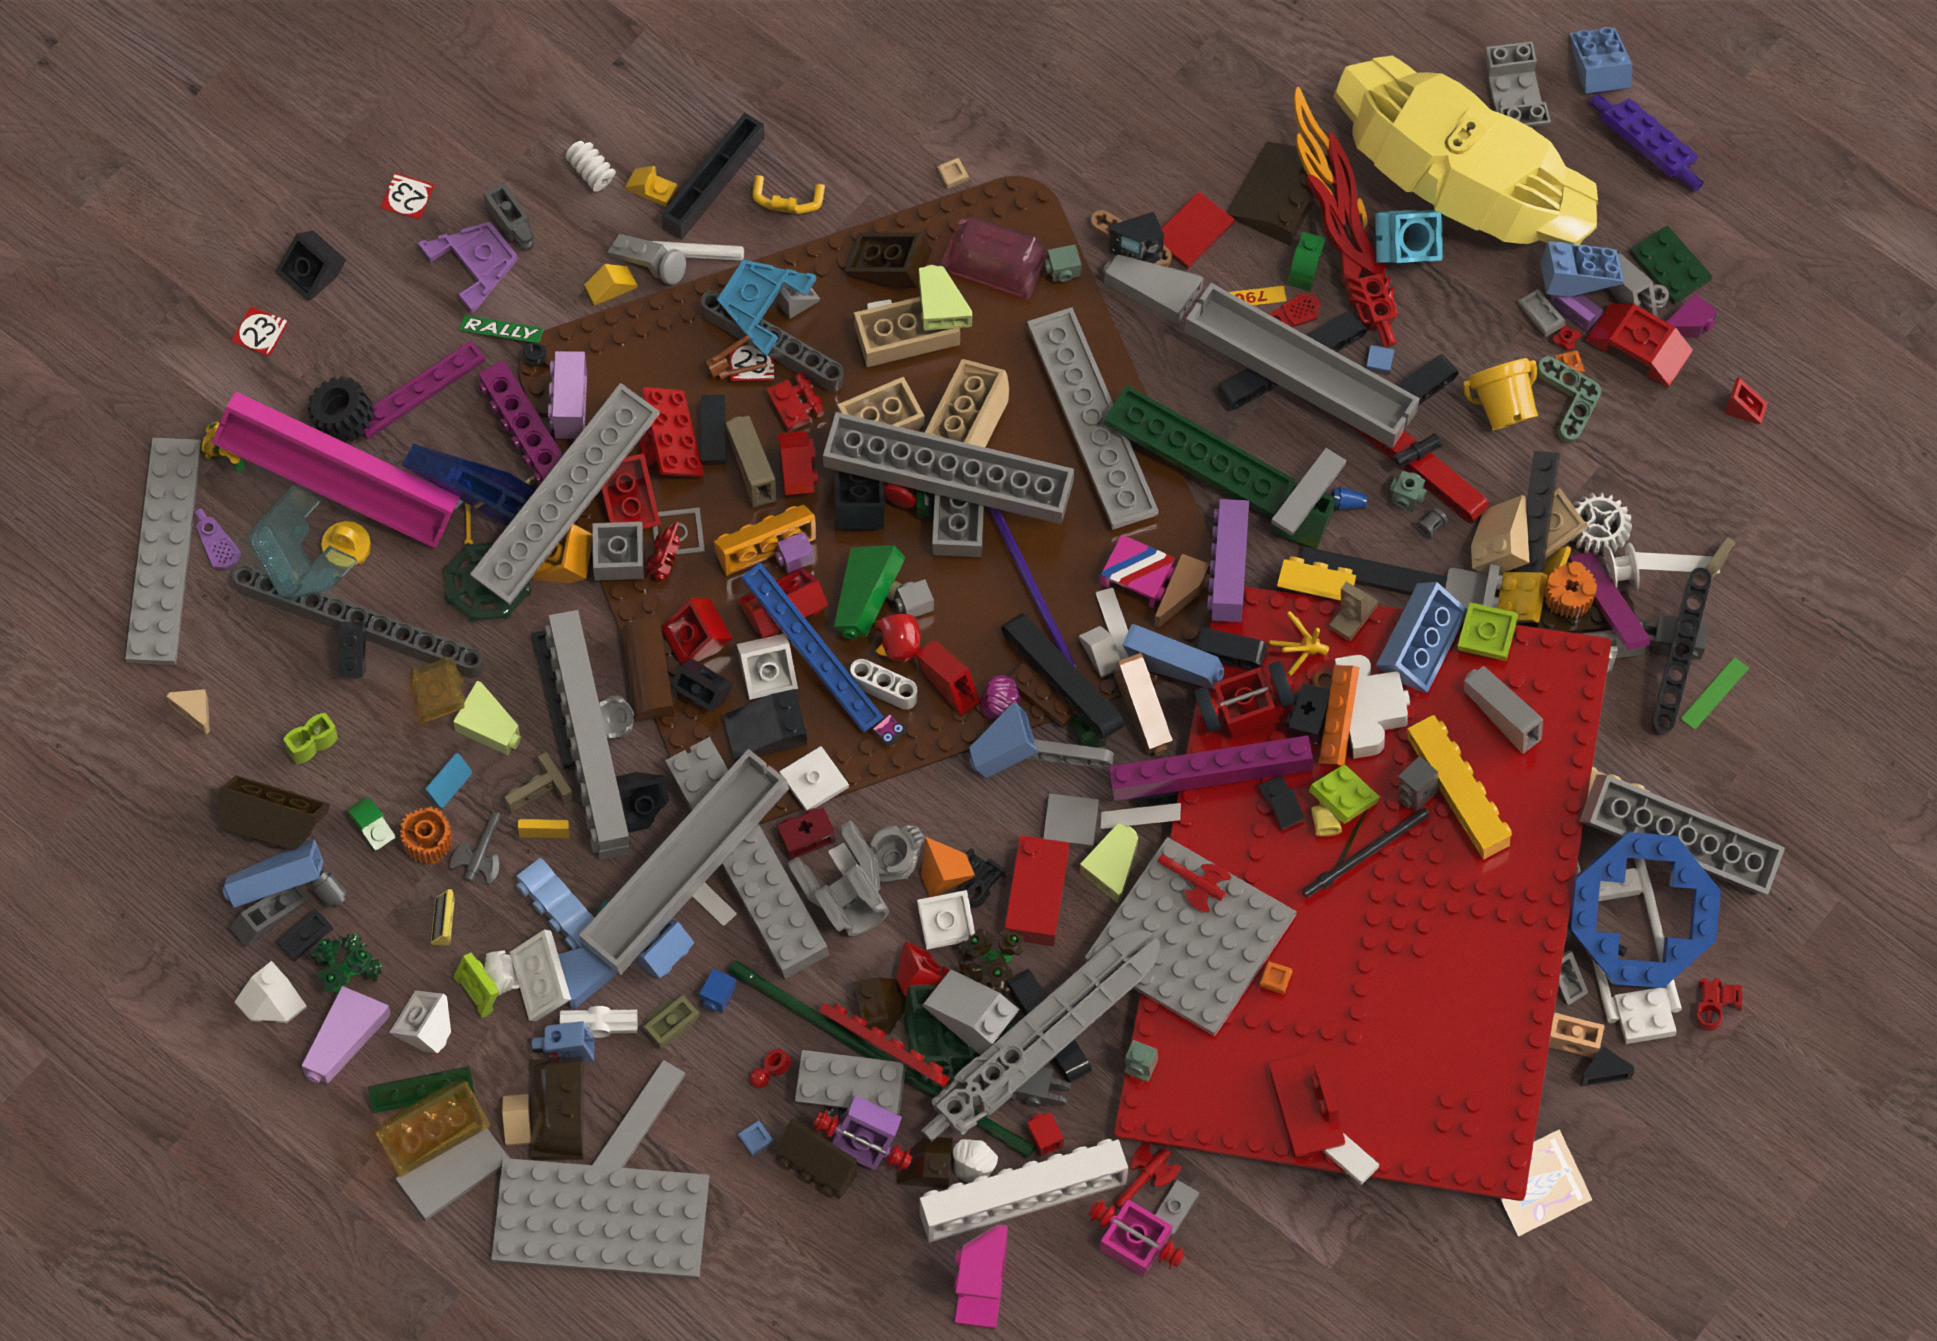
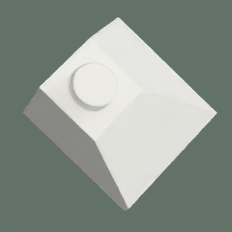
M415 990L389 1033L424 1052L439 1053L446 1045L447 1038L451 1033L447 996L441 993Z

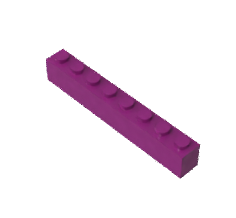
M1309 736L1109 766L1114 801L1312 771L1313 759Z

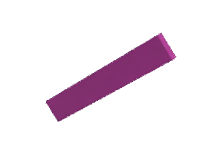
M469 341L374 404V412H372L374 418L372 421H369L371 424L369 429H364L363 435L367 440L484 363L486 361L484 355L472 341Z
M1593 551L1570 556L1569 563L1574 561L1582 563L1586 567L1585 570H1590V574H1593V578L1596 579L1597 590L1594 602L1625 649L1631 650L1650 645V637Z

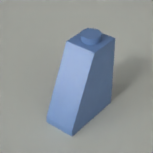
M1016 702L1011 704L970 747L972 755L970 763L975 772L979 771L985 778H988L1038 753L1027 713Z
M586 946L558 954L571 1000H569L571 1009L577 1008L618 974Z

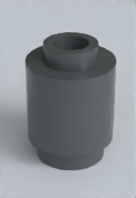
M322 870L319 879L310 881V884L313 886L312 890L327 907L333 905L336 908L345 901L346 897L344 895L347 890L332 873Z

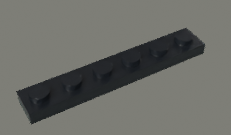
M1534 451L1526 503L1529 563L1517 567L1516 572L1543 573L1560 459L1559 453Z

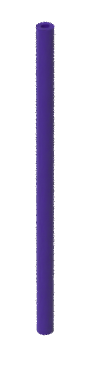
M988 507L1055 646L1076 667L1000 509Z

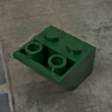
M1291 480L1280 508L1299 483ZM1324 493L1292 536L1275 525L1271 534L1305 547L1318 549L1335 511L1337 498Z

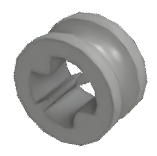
M1654 285V294H1660V300H1655L1656 307L1661 309L1668 302L1669 292L1662 285Z

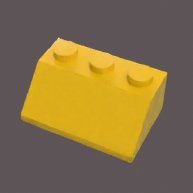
M1290 556L1289 560L1284 559L1277 588L1278 590L1341 601V587L1346 581L1354 586L1356 575L1352 574L1351 569L1338 567L1337 571L1328 569V564L1314 562L1312 566L1304 564V559Z

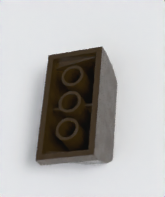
M237 775L220 788L218 796L219 816L226 830L242 834L244 838L249 840L259 839L265 841L272 847L278 848L282 846L292 850H296L309 838L316 823L328 813L330 803Z
M584 1058L532 1059L531 1159L581 1160L583 1159Z

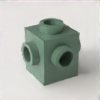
M1402 471L1399 479L1395 477L1391 484L1390 491L1393 492L1391 504L1414 512L1417 503L1421 504L1427 490L1423 489L1425 480L1415 473Z

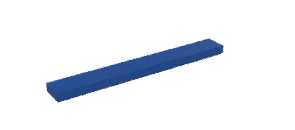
M761 562L741 576L742 582L863 734L884 718L883 715Z

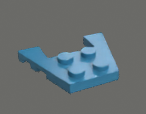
M742 260L717 300L744 333L749 336L750 340L762 354L767 356L778 337L758 325L783 285L806 296L817 277L811 273L804 274L796 272V270H784L775 268L772 265Z

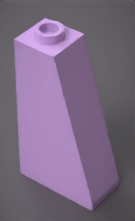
M342 986L302 1064L305 1077L314 1083L321 1081L328 1084L389 1019L391 1015L389 1005Z

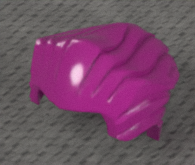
M1003 675L990 679L980 699V708L985 717L988 719H998L1011 704L1016 702L1020 705L1021 697L1014 679Z

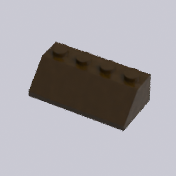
M1619 591L1635 615L1634 605L1626 591ZM1544 598L1539 623H1532V626L1535 628L1577 634L1612 630V627L1594 601L1591 608H1588L1587 613H1583L1582 617L1578 616V619H1576L1575 617L1571 618L1569 615L1566 618L1565 615L1560 616V613L1551 612V608H1547L1548 604H1545L1546 598Z

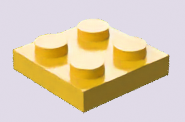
M1503 572L1497 608L1518 613L1517 622L1539 623L1548 575L1542 572Z

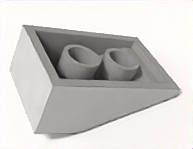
M953 970L946 974L922 1005L980 1055L995 1042L1019 1010L999 992Z

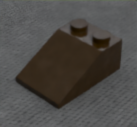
M859 233L844 272L847 275L894 288L918 289L919 268H924L927 265L932 249L921 233Z

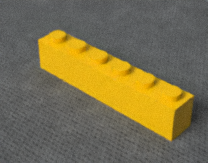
M1432 715L1409 727L1407 738L1418 756H1421L1438 771L1439 790L1484 860L1509 847L1512 832L1506 822L1502 823L1499 819V811L1492 801L1489 803L1485 797L1486 791L1482 783L1475 781L1470 764L1467 761L1463 762L1457 743L1455 741L1451 742L1448 738V730L1442 721L1438 722L1436 717Z

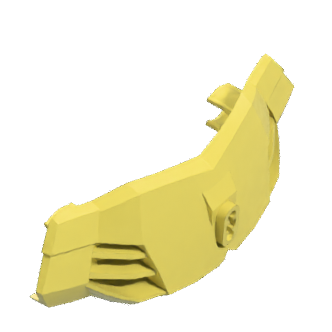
M1394 56L1372 58L1371 61L1345 67L1333 97L1346 115L1353 121L1352 134L1357 149L1371 159L1375 167L1404 191L1414 192L1433 204L1435 211L1441 212V214L1476 231L1486 232L1503 242L1530 244L1540 240L1546 243L1553 241L1580 245L1597 228L1596 204L1598 205L1596 183L1578 172L1567 168L1552 143L1532 128L1514 118L1490 110L1473 92L1448 76L1430 72L1416 73L1412 68ZM1467 127L1473 128V130H1469L1468 133L1466 132Z

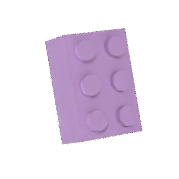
M555 351V361L550 362V375H552V382L549 384L551 404L548 405L550 430H554L555 439H577L585 429L587 392L585 352Z

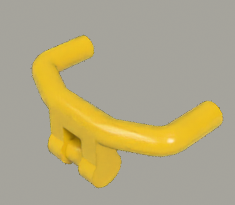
M756 175L754 178L752 197L757 204L768 210L804 214L816 211L822 205L825 185H815L813 202L798 205L797 198L790 197L785 199L781 198V196L773 195L771 201L762 196L764 177Z

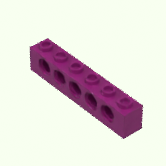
M502 360L478 373L481 380L478 386L484 397L487 395L490 397L491 401H489L493 412L495 414L500 413L502 417L500 422L506 432L511 431L513 435L511 440L517 450L522 449L524 455H522L523 460L528 468L533 467L536 473L533 475L540 486L563 457V454L508 365ZM544 462H550L547 465H542Z

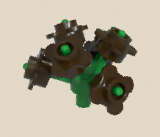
M977 929L975 934L970 935L968 940L963 941L959 946V955L962 956V963L959 964L961 971L959 973L976 982H980L982 980L981 972L984 971L990 977L987 987L1007 997L1008 993H1011V989L1007 988L1008 983L1002 980L1012 977L1013 971L1009 969L1008 963L1011 962L1012 955H1020L1022 953L1021 944L1024 942V938L1020 934L1003 929L1000 933L1002 938L998 944L1001 951L995 952L991 949V938L984 934L985 931L983 929ZM976 957L986 959V963L981 967H978L975 963L965 964L966 960L973 962Z

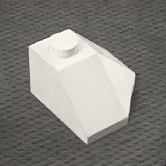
M272 961L250 978L235 1000V1004L252 1022L266 1020L288 1023L307 1008L292 984Z

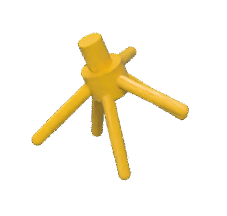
M1289 611L1287 615L1304 636L1301 643L1270 640L1269 644L1282 646L1283 652H1303L1288 672L1292 676L1309 654L1315 655L1317 652L1327 655L1329 646L1320 643L1318 639L1319 628L1315 629L1312 637L1304 628L1299 618Z

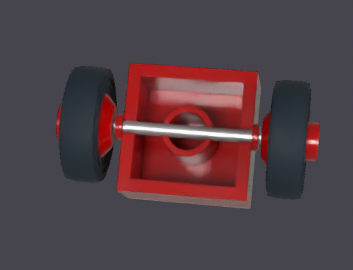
M1277 661L1268 665L1271 674V685L1266 683L1261 667L1213 683L1219 698L1218 704L1210 696L1207 687L1197 689L1195 696L1198 705L1195 706L1199 720L1204 719L1209 732L1221 729L1218 719L1220 709L1224 713L1232 738L1279 723L1280 720L1271 697L1272 690L1279 697L1283 707L1295 703L1291 688H1294L1290 673L1285 674L1282 663Z

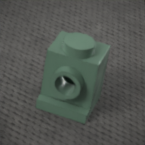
M1133 1040L1125 1057L1126 1068L1124 1073L1148 1082L1158 1062L1157 1049Z

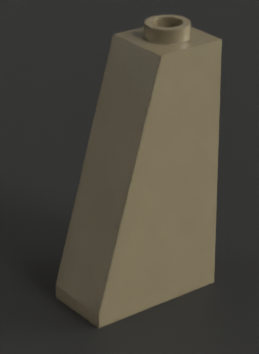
M749 416L734 417L726 422V433L752 507L775 502V477Z

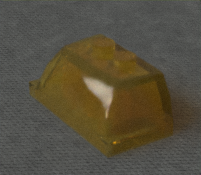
M460 1080L446 1085L386 1119L376 1127L374 1132L401 1178L489 1128L491 1124L467 1081Z

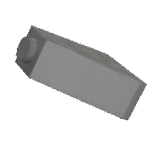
M1619 253L1618 258L1624 282L1620 285L1608 287V289L1619 304H1635L1658 317L1653 281Z

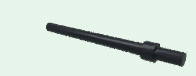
M1423 808L1328 873L1326 871L1316 877V881L1301 890L1305 898H1309L1322 888L1324 890L1334 884V880L1430 816L1428 810Z

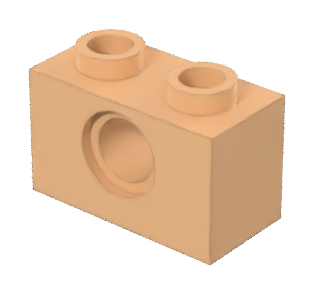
M1554 1013L1549 1047L1594 1059L1600 1049L1605 1025Z

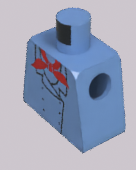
M584 1021L546 1026L545 1037L532 1039L533 1052H546L550 1059L583 1057L584 1062H594L595 1038Z

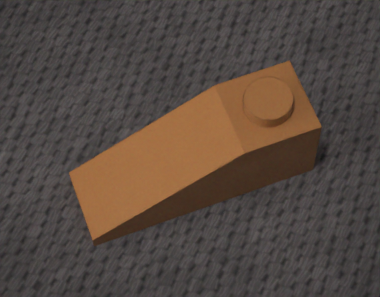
M1184 554L1181 555L1155 615V627L1159 628L1199 596L1203 587H1208L1209 578L1212 576L1209 573V563Z

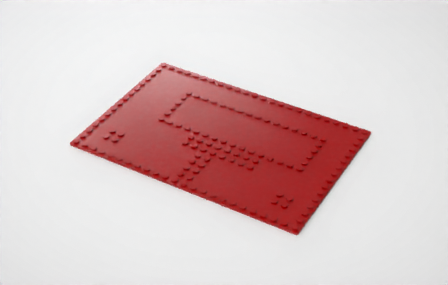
M1244 586L1242 622L1212 620L1210 629L1265 642L1268 648L1262 672L1266 683L1271 685L1269 664L1280 661L1285 674H1287L1303 654L1302 651L1283 652L1282 646L1269 644L1270 640L1301 643L1304 638L1301 631L1287 615V612L1291 611L1295 617H1298L1312 637L1315 629L1319 628L1318 639L1321 644L1329 646L1327 655L1317 652L1315 655L1309 654L1293 673L1291 678L1294 688H1291L1294 697L1296 691H1301L1303 683L1313 685V677L1318 671L1323 669L1333 671L1336 658L1353 655L1365 656L1371 664V676L1383 674L1384 672L1376 664L1404 609L1378 605L1349 642L1330 630L1331 622L1341 611L1340 600ZM1463 621L1428 693H1423L1402 684L1403 691L1408 690L1410 705L1406 706L1408 724L1405 727L1384 730L1385 747L1383 751L1377 755L1353 759L1350 739L1348 738L1344 764L1380 798L1377 804L1368 809L1344 861L1423 808L1428 810L1430 816L1337 878L1332 887H1328L1325 890L1322 888L1309 898H1305L1301 890L1316 881V877L1326 871L1328 873L1335 868L1355 825L1364 813L1362 812L1345 824L1340 821L1342 832L1339 834L1317 836L1315 833L1312 807L1320 805V803L1309 792V789L1313 783L1340 767L1319 764L1324 728L1319 744L1310 743L1313 770L1282 775L1289 789L1293 788L1305 818L1304 821L1287 829L1281 830L1259 790V785L1278 776L1179 791L1177 803H1181L1180 820L1173 821L1170 839L1295 910L1296 917L1215 1037L1145 995L1140 994L1132 1042L1135 1040L1157 1049L1158 1062L1148 1082L1125 1073L1115 1126L1116 1137L1348 1174L1323 1151L1302 1157L1295 1156L1269 1067L1270 1062L1318 1050L1322 1063L1326 1065L1339 1109V1120L1343 1133L1379 1164V1168L1370 1178L1515 1201H1523L1526 1198L1569 921L1573 878L1576 876L1584 824L1579 821L1588 798L1612 642L1609 638L1516 625L1507 661L1459 651L1458 643L1464 625ZM1222 664L1224 667L1222 680L1250 670ZM1483 666L1486 667L1542 717L1541 741L1524 754L1513 745L1464 691L1465 677L1472 670H1479ZM1207 688L1210 696L1218 704L1219 698L1216 690ZM1272 690L1271 697L1280 722L1236 738H1232L1223 711L1219 709L1220 715L1218 719L1221 729L1209 732L1204 719L1199 720L1195 709L1186 754L1289 739V728L1286 727L1288 714L1294 712L1295 706L1291 704L1283 707L1279 697ZM1432 715L1436 717L1438 722L1442 721L1448 730V738L1451 742L1455 741L1457 743L1463 762L1467 761L1470 764L1475 781L1482 783L1486 791L1485 797L1489 803L1492 801L1499 811V819L1502 823L1506 822L1512 832L1510 846L1484 860L1439 788L1438 792L1417 812L1412 807H1405L1399 800V775L1419 757L1407 738L1408 728ZM1268 961L1293 969L1285 994L1260 987Z

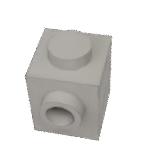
M925 579L915 583H905L897 589L895 605L899 613L903 612V614H910L916 617L934 611V599Z

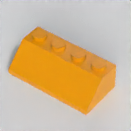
M804 504L798 507L792 506L786 509L784 513L776 516H767L762 522L754 525H745L735 533L723 534L714 541V552L726 576L774 557L775 553L778 552L777 542L805 532L809 542L815 540V516Z

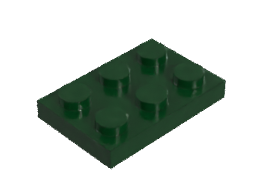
M1668 225L1630 249L1629 254L1655 284L1662 285L1668 289L1669 300L1674 305L1712 279L1709 271Z

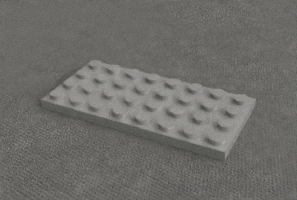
M503 1158L492 1262L700 1279L710 1176L706 1174Z

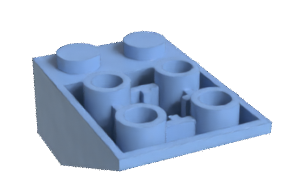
M1604 27L1599 30H1581L1570 33L1579 79L1585 93L1632 88V62L1616 28Z
M1548 241L1540 261L1546 294L1571 297L1620 285L1624 282L1616 249Z

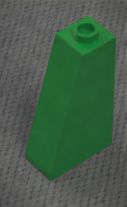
M894 545L852 547L850 549L834 627L844 638L853 640L857 637H867L905 559V556Z

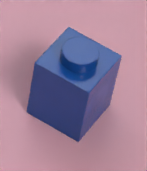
M713 968L699 994L702 1006L711 1012H716L717 1010L723 1013L737 988L736 979Z

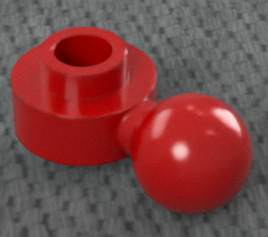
M780 1048L771 1050L764 1059V1068L754 1069L750 1073L749 1081L751 1085L761 1089L768 1085L771 1074L774 1076L784 1074L791 1065L790 1056Z

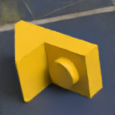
M655 166L636 168L624 188L631 193L668 207L678 186L676 183L657 176Z

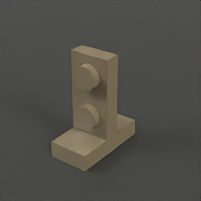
M1346 581L1341 587V611L1331 622L1330 630L1350 642L1377 608L1379 601Z
M547 752L538 756L539 767L544 775L533 777L528 784L521 788L516 787L510 790L507 796H505L506 807L511 814L553 790L556 791L564 805L573 801L572 790Z

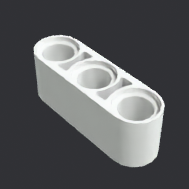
M858 659L851 664L850 675L864 692L901 709H911L916 705L917 686L912 680L865 659ZM863 671L867 673V675L864 677L857 676L856 673ZM880 682L889 683L886 687H881L878 684ZM903 692H910L912 695L909 697H903L900 694Z

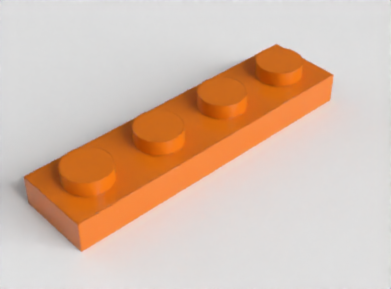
M1334 665L1319 764L1344 766L1359 667L1353 665Z

